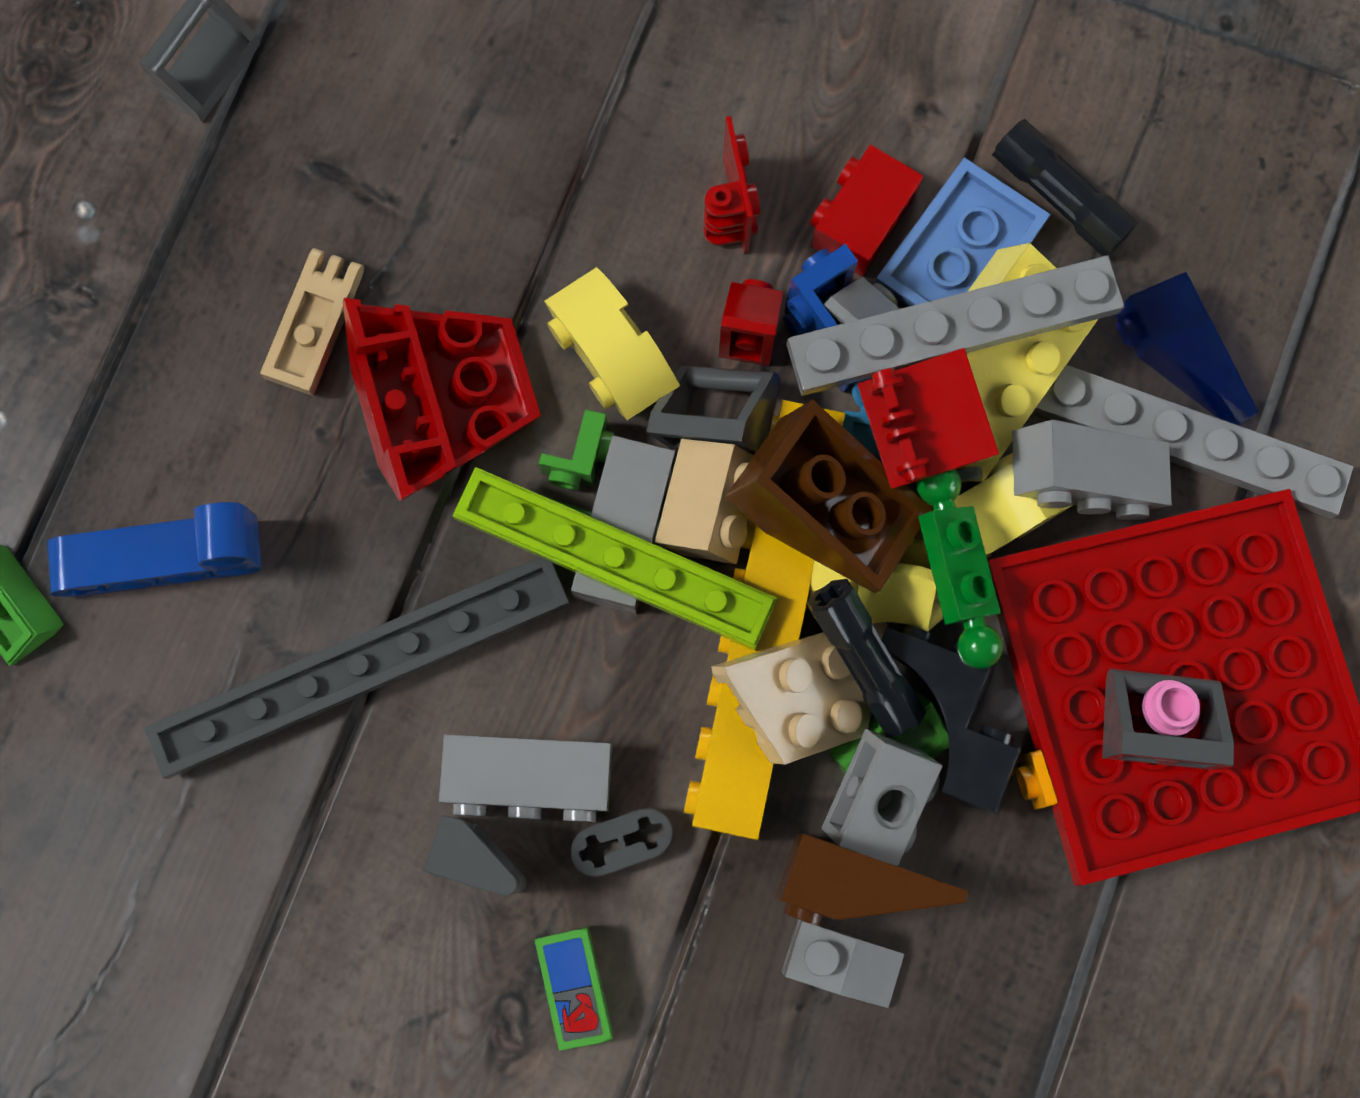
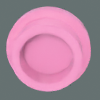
M1164 680L1153 685L1146 692L1142 702V711L1146 722L1155 732L1161 735L1178 737L1192 730L1197 724L1200 715V703L1196 693L1189 686L1174 680Z

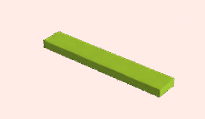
M475 467L452 515L456 521L754 651L778 599Z

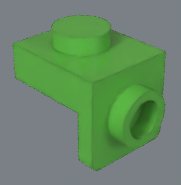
M585 409L572 460L541 454L538 465L541 473L549 476L548 483L568 490H579L580 484L593 487L599 462L605 463L612 435L615 436V433L607 431L608 422L606 414Z

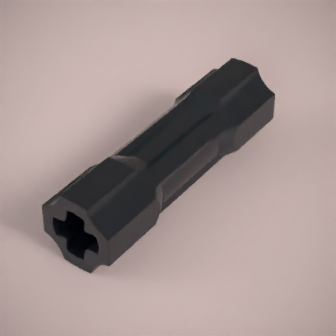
M1026 119L1019 121L995 147L992 156L1017 179L1033 187L1073 224L1076 233L1102 257L1109 256L1138 225L1139 222L1112 197L1099 192L1056 152L1054 145Z
M848 579L832 580L823 588L814 591L806 604L829 642L835 646L862 691L863 699L885 735L902 736L909 729L919 726L925 717L926 711L910 683L896 666L872 625L871 616Z

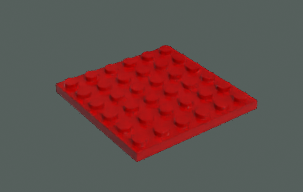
M1290 489L987 560L1001 612L997 614L1034 747L1036 751H1042L1057 799V804L1052 805V810L1074 886L1087 885L1360 812V705ZM1119 669L1220 681L1234 741L1233 766L1205 770L1102 758L1105 689L1108 670ZM1127 693L1134 732L1161 735L1155 732L1144 718L1142 711L1144 694ZM1199 701L1200 715L1197 724L1192 730L1178 737L1201 739L1202 701Z

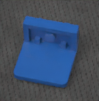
M846 244L830 253L828 248L818 251L801 266L803 272L791 279L784 308L786 315L783 317V321L792 337L837 325L824 304L831 296L851 283L858 260ZM854 383L838 386V388L842 392H845L846 390L851 388Z

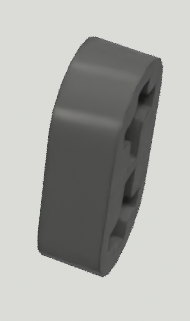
M646 808L593 825L579 832L574 838L570 850L571 859L575 867L583 874L596 877L655 858L664 853L671 843L673 836L671 823L659 810ZM648 817L652 825L662 824L664 834L657 837L658 846L656 848L648 850L644 842L626 846L623 836L637 832L640 829L638 820ZM596 835L600 843L618 839L621 849L607 853L604 856V866L596 868L592 860H582L580 851L588 848L587 838Z

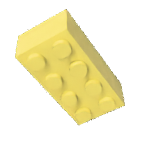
M1030 243L998 249L968 291L1057 268ZM1098 319L966 353L999 455L956 469L980 466L983 478L982 480L975 481L984 482L1013 441L1012 431L1023 427Z

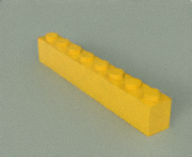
M782 400L779 416L773 415L770 432L780 418L804 404ZM824 409L843 427L844 412ZM749 518L747 521V537L741 548L750 549L746 570L735 568L733 579L778 599L755 651L721 636L718 652L728 654L727 661L799 640L813 573V559L766 534ZM712 675L706 705L717 707L713 728L701 727L695 759L705 761L701 782L690 780L683 813L694 815L692 827L756 841L759 838L774 763L769 762L758 745L754 730L746 726L737 713L736 708L740 703L727 683H718Z

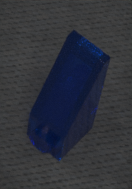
M1187 272L1127 298L1124 302V308L1117 314V327L1123 341L1128 346L1133 345L1138 357L1218 419L1242 426L1259 413Z

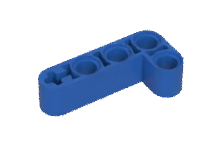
M218 502L194 508V518L51 538L47 541L50 593L56 597H80L259 572L262 570L257 515L241 503Z

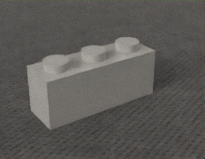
M1049 420L1012 431L1014 496L1037 499V506L1041 508H1064L1076 505L1077 512L1080 514L1094 515L1114 511L1116 512V519L1126 521L1149 518V510L1172 506L1169 442L1057 420Z
M612 435L591 517L664 548L654 542L675 465V451ZM578 573L575 574L571 589L574 599L633 614L637 613L639 600Z
M444 735L439 802L453 804L452 815L486 816V806L508 807V818L541 819V809L564 810L563 821L596 822L597 812H609L613 747L611 743Z

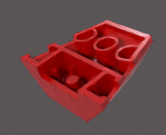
M343 298L352 377L378 467L400 502L540 418V410L511 318L448 310L444 314L410 310L408 305L395 304L393 308L361 304L359 299Z

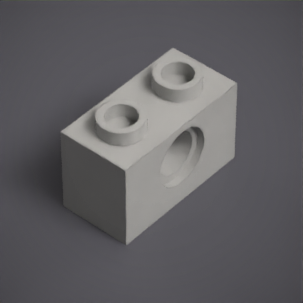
M865 728L821 829L840 847L898 866L903 854L910 850L917 834L916 824L925 804L933 799L938 790L939 773L942 765L920 749ZM894 790L891 802L885 807L878 809L880 798L886 792Z

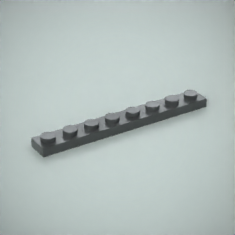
M538 557L143 727L162 778L170 779L568 607L570 603L552 562Z

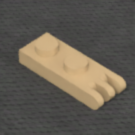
M316 248L311 250L260 372L262 377L268 381L311 396L315 394L345 320L343 298H354L364 272V265L351 262L344 279H340L345 260L336 255L330 257L324 273L320 272L325 261V252Z

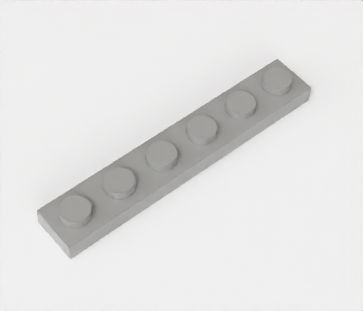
M1107 255L789 337L786 345L801 396L869 379L872 378V374L887 368H893L895 371L961 348H965L966 353L1119 314L1124 308V303Z
M1069 365L1064 367L1033 411V414L1050 420L1169 442L1171 463L1261 495L1290 489L1297 508L1328 519L1339 515L1354 467Z

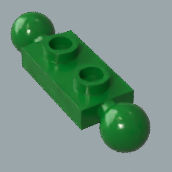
M953 469L917 481L919 496L924 502L933 506L934 511L918 516L945 625L963 623L964 631L961 633L957 644L959 656L968 666L976 669H985L993 666L1000 659L1003 652V642L999 633L994 628L986 625L985 618L1000 614L1001 612L974 507L956 508L955 500L961 491V478L958 472Z

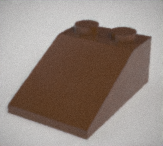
M814 400L807 402L779 419L725 496L726 499L766 534L873 593L882 590L921 528L918 516L932 510L907 485L891 489L883 463Z
M797 834L794 837L775 898L786 902L784 914L820 927L823 916L834 920L966 903L969 891L806 834Z

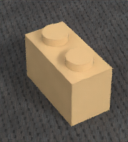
M681 439L654 543L683 556L737 564L740 548L747 537L748 517L726 499L725 496L754 455L735 444Z

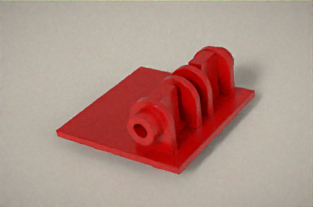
M727 116L725 120L723 162L728 183L713 186L707 191L704 201L703 233L706 240L716 246L741 242L745 255L749 254L751 235L758 234L756 216L760 215V202L755 183L747 184L745 166H749V153L744 133L735 135L732 118Z
M965 348L895 371L893 368H887L872 374V379L857 383L891 489L999 455Z

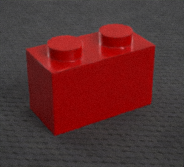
M870 144L860 160L852 156L845 165L837 180V184L842 186L834 200L831 201L828 198H824L810 221V225L815 228L811 247L818 251L828 248L830 253L846 244L858 260L854 273L865 277L916 198L924 176Z

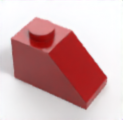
M747 279L743 283L731 282L721 322L718 357L763 366L770 365L783 291L774 290L770 283L762 280Z

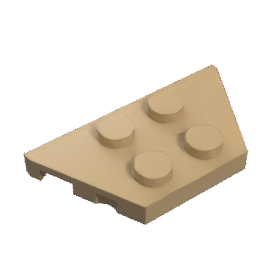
M887 622L872 624L882 639ZM824 632L711 666L712 674L717 682L727 683L739 701L740 705L736 708V711L745 725L752 728L756 733L757 743L770 763L785 765L861 738L865 728L868 729L871 710L863 699L862 691L835 646L829 642Z

